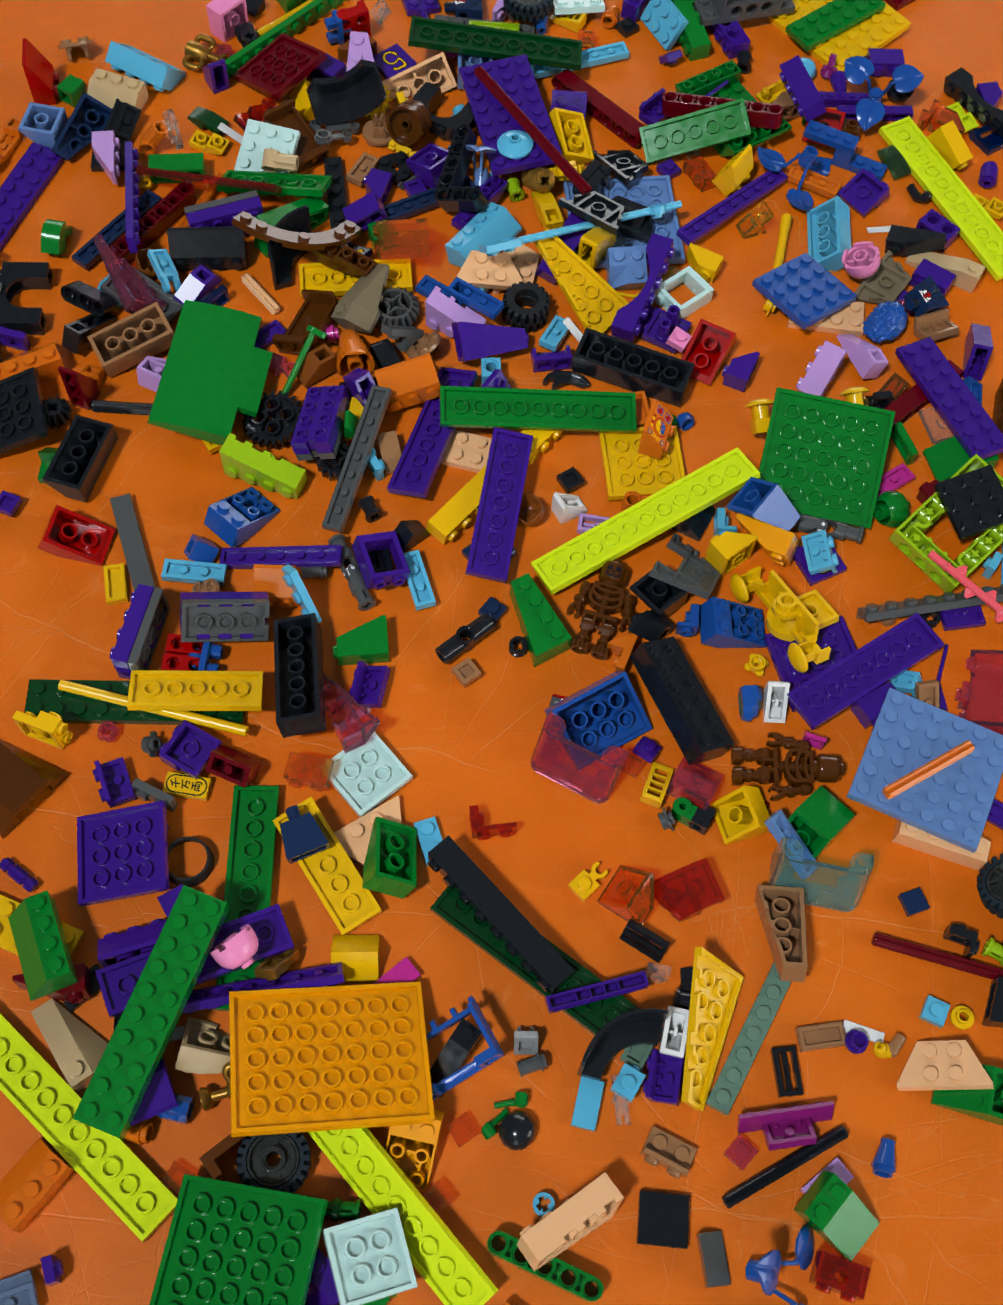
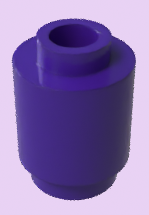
M987 161L981 166L978 180L981 187L991 188L996 185L998 166L995 162Z

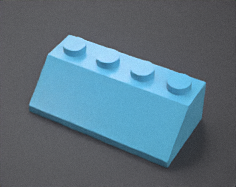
M115 41L110 42L105 62L111 64L112 69L117 71L124 70L125 75L129 77H138L146 85H149V83L154 85L153 88L158 91H171L186 75L185 71L131 45Z
M839 196L807 211L808 255L828 271H838L844 268L842 255L846 249H851L849 206Z
M490 202L485 210L479 212L445 245L449 263L462 268L471 250L479 251L478 244L516 237L522 231V227L504 206Z

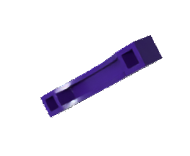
M652 233L646 246V261L649 266L647 282L634 300L618 309L611 324L612 336L633 342L635 336L640 334L641 322L646 320L648 315V306L653 304L655 291L660 288L662 283L661 277L668 270V261L674 257L676 250L673 247L674 239Z

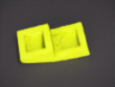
M959 101L945 107L942 111L949 122L953 120L958 130L962 133H967L979 127L972 113H965Z

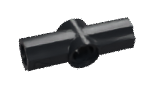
M482 614L469 625L459 627L456 634L438 646L435 652L438 658L447 665L463 652L472 650L475 643L493 631L496 626L488 614ZM463 637H468V638H470V639L467 640V641H464V640H462L461 638H463Z

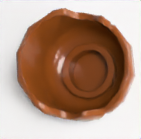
M153 249L138 251L135 256L136 269L149 278L157 277L147 256L148 250Z
M535 494L522 495L518 521L524 526H533L540 522L544 516L545 507Z

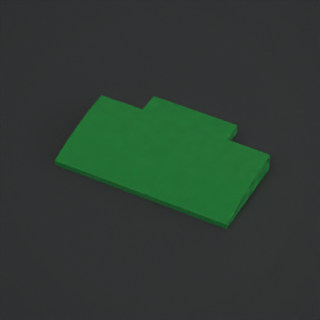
M184 300L147 423L222 446L232 431L236 412L256 417L273 352L254 347L262 317L223 306Z

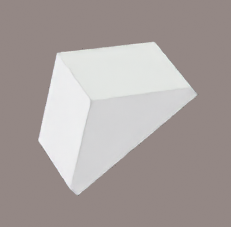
M559 492L553 494L551 510L561 525L579 517L580 513L588 511L578 495Z
M767 682L762 692L763 722L785 723L788 704L787 694L789 693L790 682Z
M668 1005L667 1011L669 1013L663 1022V1029L660 1034L659 1053L683 1059L687 1040L689 1010Z

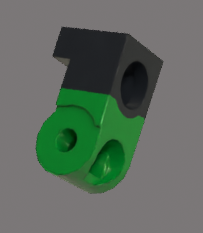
M684 797L676 799L671 810L676 821L703 835L707 831L716 812L715 809L709 806L704 811L692 805L690 800Z

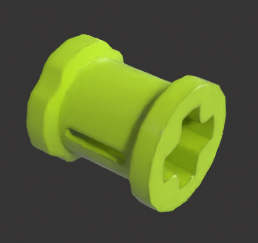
M509 178L506 190L510 194V201L519 202L525 197V192L520 188L518 178Z
M989 937L982 949L981 955H988L999 961V964L1003 966V945L995 942L993 937Z

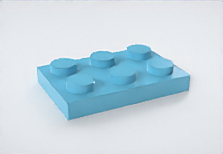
M650 0L640 16L643 23L663 48L668 51L671 50L689 23L671 0Z

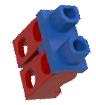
M363 0L357 1L356 6L341 8L338 11L333 10L331 11L332 17L324 19L327 31L333 30L326 32L329 44L338 42L339 46L350 40V31H363L371 37L369 10Z
M168 633L160 670L219 671V664L210 663V659H221L223 647L211 642H181V635Z

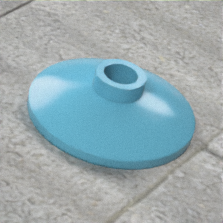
M511 130L499 137L497 148L500 154L506 158L520 159L531 153L533 140L524 131Z

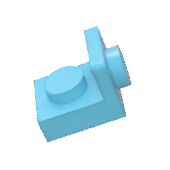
M717 507L714 515V536L717 534L720 536L725 531L737 532L736 526H728L729 517L725 516V508Z
M907 670L891 680V684L897 691L910 693L914 698L915 682H922L920 672Z

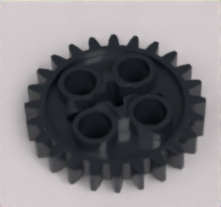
M271 391L270 396L264 392V398L260 400L256 417L243 414L244 432L248 439H251L253 444L258 443L260 448L264 444L267 449L271 445H274V448L277 449L278 444H281L284 448L285 442L291 443V438L293 437L302 409L301 401H297L295 395L290 397L289 392L284 396L282 391H279L277 395H275L274 391Z

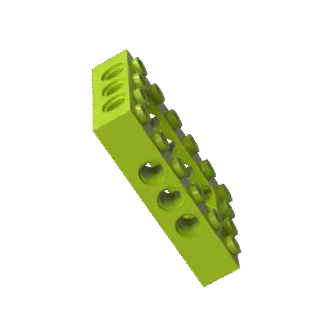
M975 454L951 478L985 467L988 464ZM995 471V473H996V475H997V477H998V479H999V481H1000V483H1001V485H1002V487H1003V477H1001V476ZM935 492L892 533L889 540L946 593L952 592L960 582L946 571H943L939 565L927 556L929 552L934 550L947 562H951V565L955 568L966 565L968 567L967 577L1003 543V525L984 531L953 561L947 556L948 553L946 551L943 552L932 542V538L924 535L946 513Z

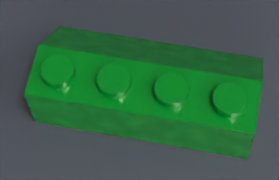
M48 890L24 899L8 918L29 998L33 1001L78 983L54 899Z

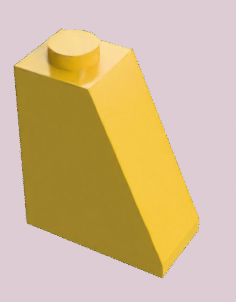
M953 120L939 127L927 137L953 170L956 168L961 170L968 165L967 161L973 158Z
M600 227L592 228L580 237L578 256L594 270L605 257L607 249L615 244L616 236Z

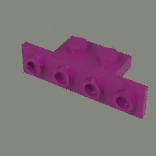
M820 1101L814 1104L794 1105L788 1108H772L761 1112H746L738 1115L737 1131L739 1134L762 1130L769 1151L816 1144L817 1136L812 1123L832 1120L834 1103L833 1101Z

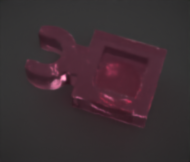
M273 352L268 372L279 376L282 372L288 378L291 373L289 370L293 369L295 363H287V357Z

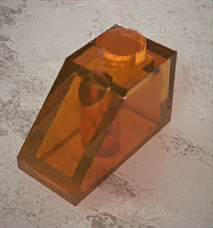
M943 105L934 114L928 127V131L933 133L939 127L953 120L961 136H963L965 129L958 113Z

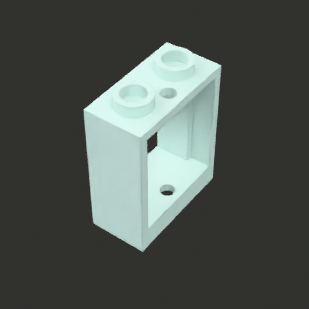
M688 266L661 283L660 288L655 291L654 300L667 312L671 305H677L680 308L678 317L684 319L711 302L714 288L692 267ZM684 283L696 296L680 305L668 292Z

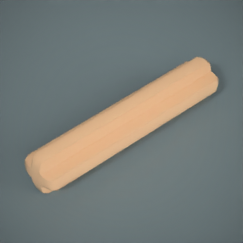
M249 273L242 275V283L272 315L279 313L280 306Z

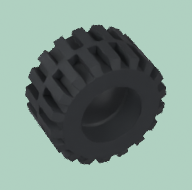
M530 281L512 284V288L508 287L503 294L502 302H504V308L502 309V318L505 320V324L510 325V327L525 328L527 333L529 331L535 332L536 329L540 330L546 324L549 315L550 298H548V292H545L543 287H539V284H531ZM520 306H529L531 308H521Z

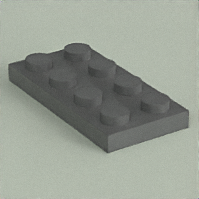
M126 261L100 286L104 293L111 295L117 302L133 313L158 302L169 324L179 316L183 307L182 304L173 298L174 295L172 293H164L162 286Z

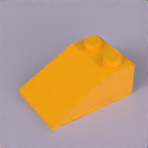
M737 513L736 518L741 527L748 534L757 537L756 543L773 559L772 562L780 566H784V564L790 566L799 546L795 533Z

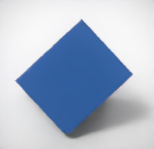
M192 534L184 549L188 559L213 563L219 552V548L214 542Z

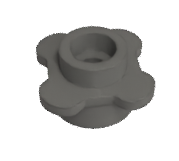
M151 731L150 735L145 736L141 741L142 750L149 754L150 757H156V753L163 745V742L157 737L156 731Z
M662 808L663 812L658 813V817L663 829L671 828L674 831L672 825L676 824L671 811L666 812L665 808Z

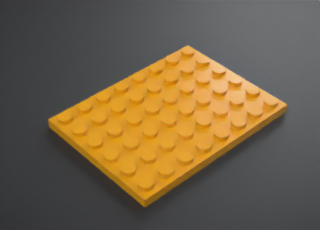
M421 981L229 992L231 1137L434 1123L435 1115Z

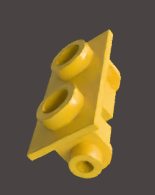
M779 80L768 87L762 88V91L755 96L763 103H773L781 92L787 91L785 88L787 83H782Z

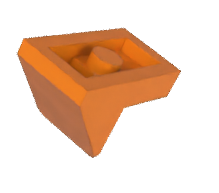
M632 633L607 643L609 653L616 655L613 667H616L615 671H625L636 645L638 635Z

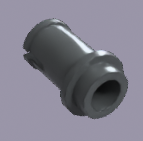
M301 567L303 579L316 577L324 579V577H328V567Z
M538 1052L536 1056L516 1062L521 1077L538 1070L543 1072L544 1068L548 1067L544 1053L539 1054Z

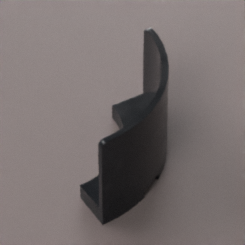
M361 59L352 69L345 72L344 77L339 79L336 76L313 78L306 89L315 121L318 125H339L357 120L374 111L386 99V93L376 62Z
M308 205L289 212L275 227L293 232L312 233ZM270 240L268 243V254L275 291L293 286L291 278L293 264L296 259L299 260L308 251L282 247V243Z
M652 1008L638 1009L624 1013L608 1022L598 1031L588 1045L579 1065L577 1075L600 1081L609 1061L621 1050L636 1045L657 1046L662 1024L667 1018L669 1011Z

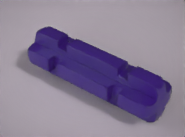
M9 857L1 860L0 869L3 872L7 871V875L20 886L23 884L22 887L27 892L36 890V887L39 885L38 881L33 877L30 878V875L20 866L14 865L15 862Z

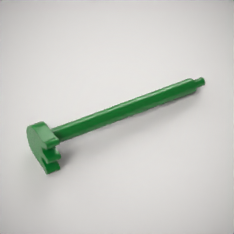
M311 325L307 326L308 337L282 390L283 396L290 392L315 336L325 339L327 333Z

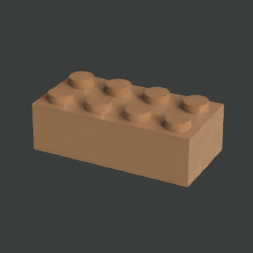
M155 302L87 336L102 367L111 378L141 363L146 356H154L170 348L174 332L158 302Z

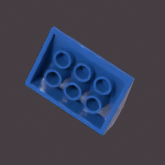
M615 671L544 710L554 731L578 768L586 766L653 729L626 671Z

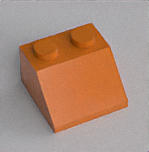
M254 564V592H267L270 607L298 608V604L291 595L293 593L292 588L288 587L282 578L284 573L281 568L285 565Z

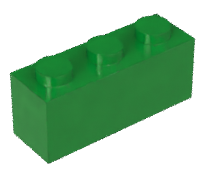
M149 154L148 173L150 180H152L153 184L181 183L184 181L191 183L206 182L204 154Z

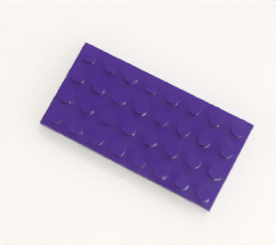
M526 54L458 68L482 145L496 149V153H485L493 177L555 164L534 140L531 153L524 158L509 159L500 154L497 148V141L503 133L511 130L526 131L474 74V69L482 66L562 154Z

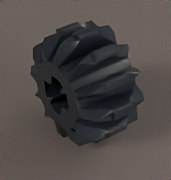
M49 396V400H43L47 426L51 430L54 427L60 430L61 425L67 426V421L72 420V409L65 398L61 399L59 396H56L53 399Z

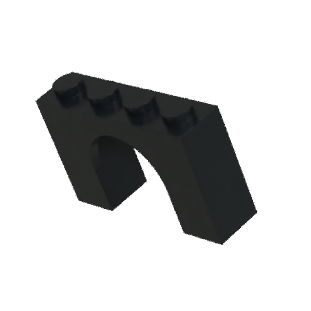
M425 82L413 96V100L423 103L429 110L432 122L430 133L452 141L456 128L461 124H468L474 133L477 131L468 102L456 115L441 118L432 114L442 102L440 87Z
M3 262L2 269H0V282L2 283L0 291V326L15 331L19 330L27 335H44L46 318L42 308L16 307L11 304V301L15 295L24 290H51L53 273L49 262Z

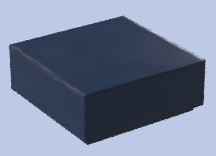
M920 887L898 896L907 917L927 911L930 908Z

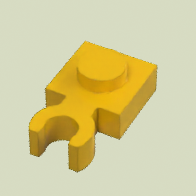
M595 862L592 865L590 873L583 870L568 884V888L583 903L600 887L597 880L605 879L608 874L607 870L602 874L596 872L600 865L599 862Z

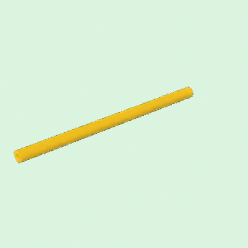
M62 679L58 684V690L127 707L128 696ZM145 711L181 721L186 720L189 723L245 737L249 731V726L190 711Z

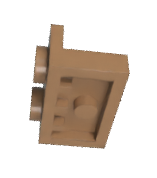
M653 1126L640 1155L645 1157L644 1161L655 1167L659 1164L667 1168L666 1173L679 1179L680 1176L686 1177L688 1175L689 1167L697 1149Z

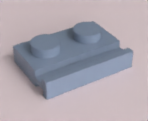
M32 1270L0 1280V1305H39Z

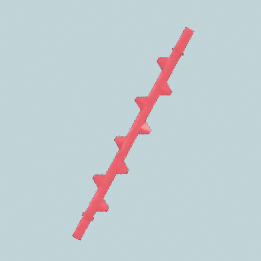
M934 550L929 552L927 556L965 586L964 598L977 596L996 612L995 621L997 623L1003 621V606L996 601L997 592L995 590L984 592L966 577L968 568L966 565L955 568L951 565V562H947Z

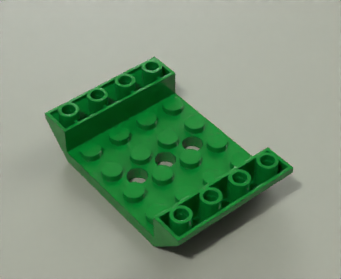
M733 60L675 84V89L678 93L705 96L728 80L729 83L711 96L729 99L744 98L746 101L757 102L739 82L742 71ZM782 116L781 127L777 129L750 126V136L712 147L721 157L733 156L749 144L754 147L791 130L792 126Z

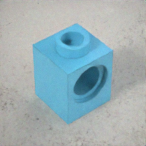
M481 358V386L495 369H501L500 358Z

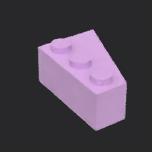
M435 286L425 301L426 326L432 330L444 333L448 337L454 338L451 325L453 322L486 324L487 319L469 307L463 308L455 302L456 298L453 296L448 298L439 292L441 288Z
M146 356L136 367L138 385L157 392L166 359Z

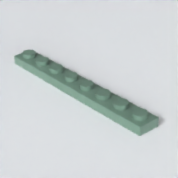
M773 962L706 1100L707 1106L725 1116L729 1114L791 981H780L775 962Z

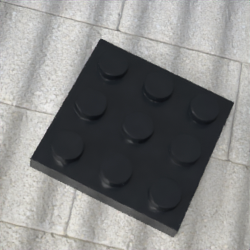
M991 464L935 484L934 489L960 540L1003 525V487Z

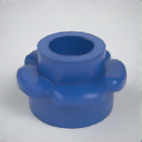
M686 412L678 415L676 420L678 429L681 428V430L687 431L694 425L692 414Z

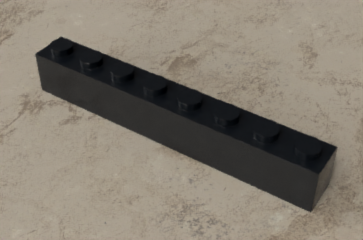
M449 835L428 852V865L434 872L437 873L439 871L443 875L444 883L450 889L454 888L459 893L458 897L466 906L470 905L475 910L473 913L481 923L485 921L488 924L490 933L497 940L501 939L506 944L505 949L511 956H517L522 961L521 966L528 974H534L538 979L536 981L543 991H549L553 994L573 976L574 969Z

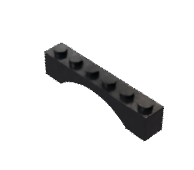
M962 67L946 76L944 83L945 93L957 102L959 101L963 107L1003 138V110L987 103L978 94L973 83V76Z

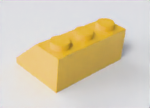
M554 107L548 116L562 155L567 161L575 160L576 165L593 161L594 156L583 113Z

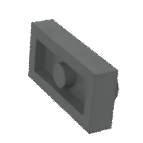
M138 778L131 785L135 791V796L143 801H147V799L152 802L164 801L166 809L172 812L178 806L175 797Z

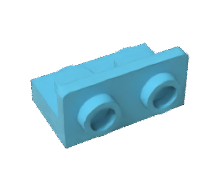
M824 529L802 536L801 539L809 573L814 575L827 570H832L833 574L837 573L836 566L839 565L837 554H833L832 548L835 547L832 535L828 536Z

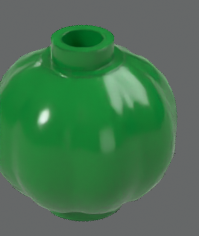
M885 491L877 498L874 517L883 526L897 528L909 517L910 502L900 492Z

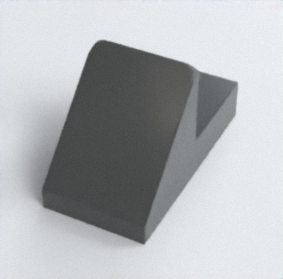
M385 324L381 326L382 333L387 334L390 339H395V349L406 352L424 332V330L414 326Z

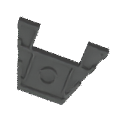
M674 533L666 547L684 558L677 571H673L657 560L648 575L707 599L721 573L703 557L699 559L692 552L693 548L689 544L685 546L679 541L681 537Z

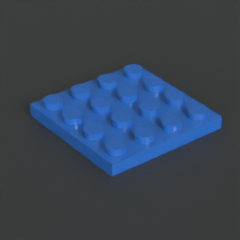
M807 253L759 276L752 283L753 287L803 330L855 302L858 296Z

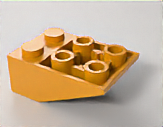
M434 1109V1123L390 1126L385 1150L420 1192L427 1193L445 1111Z

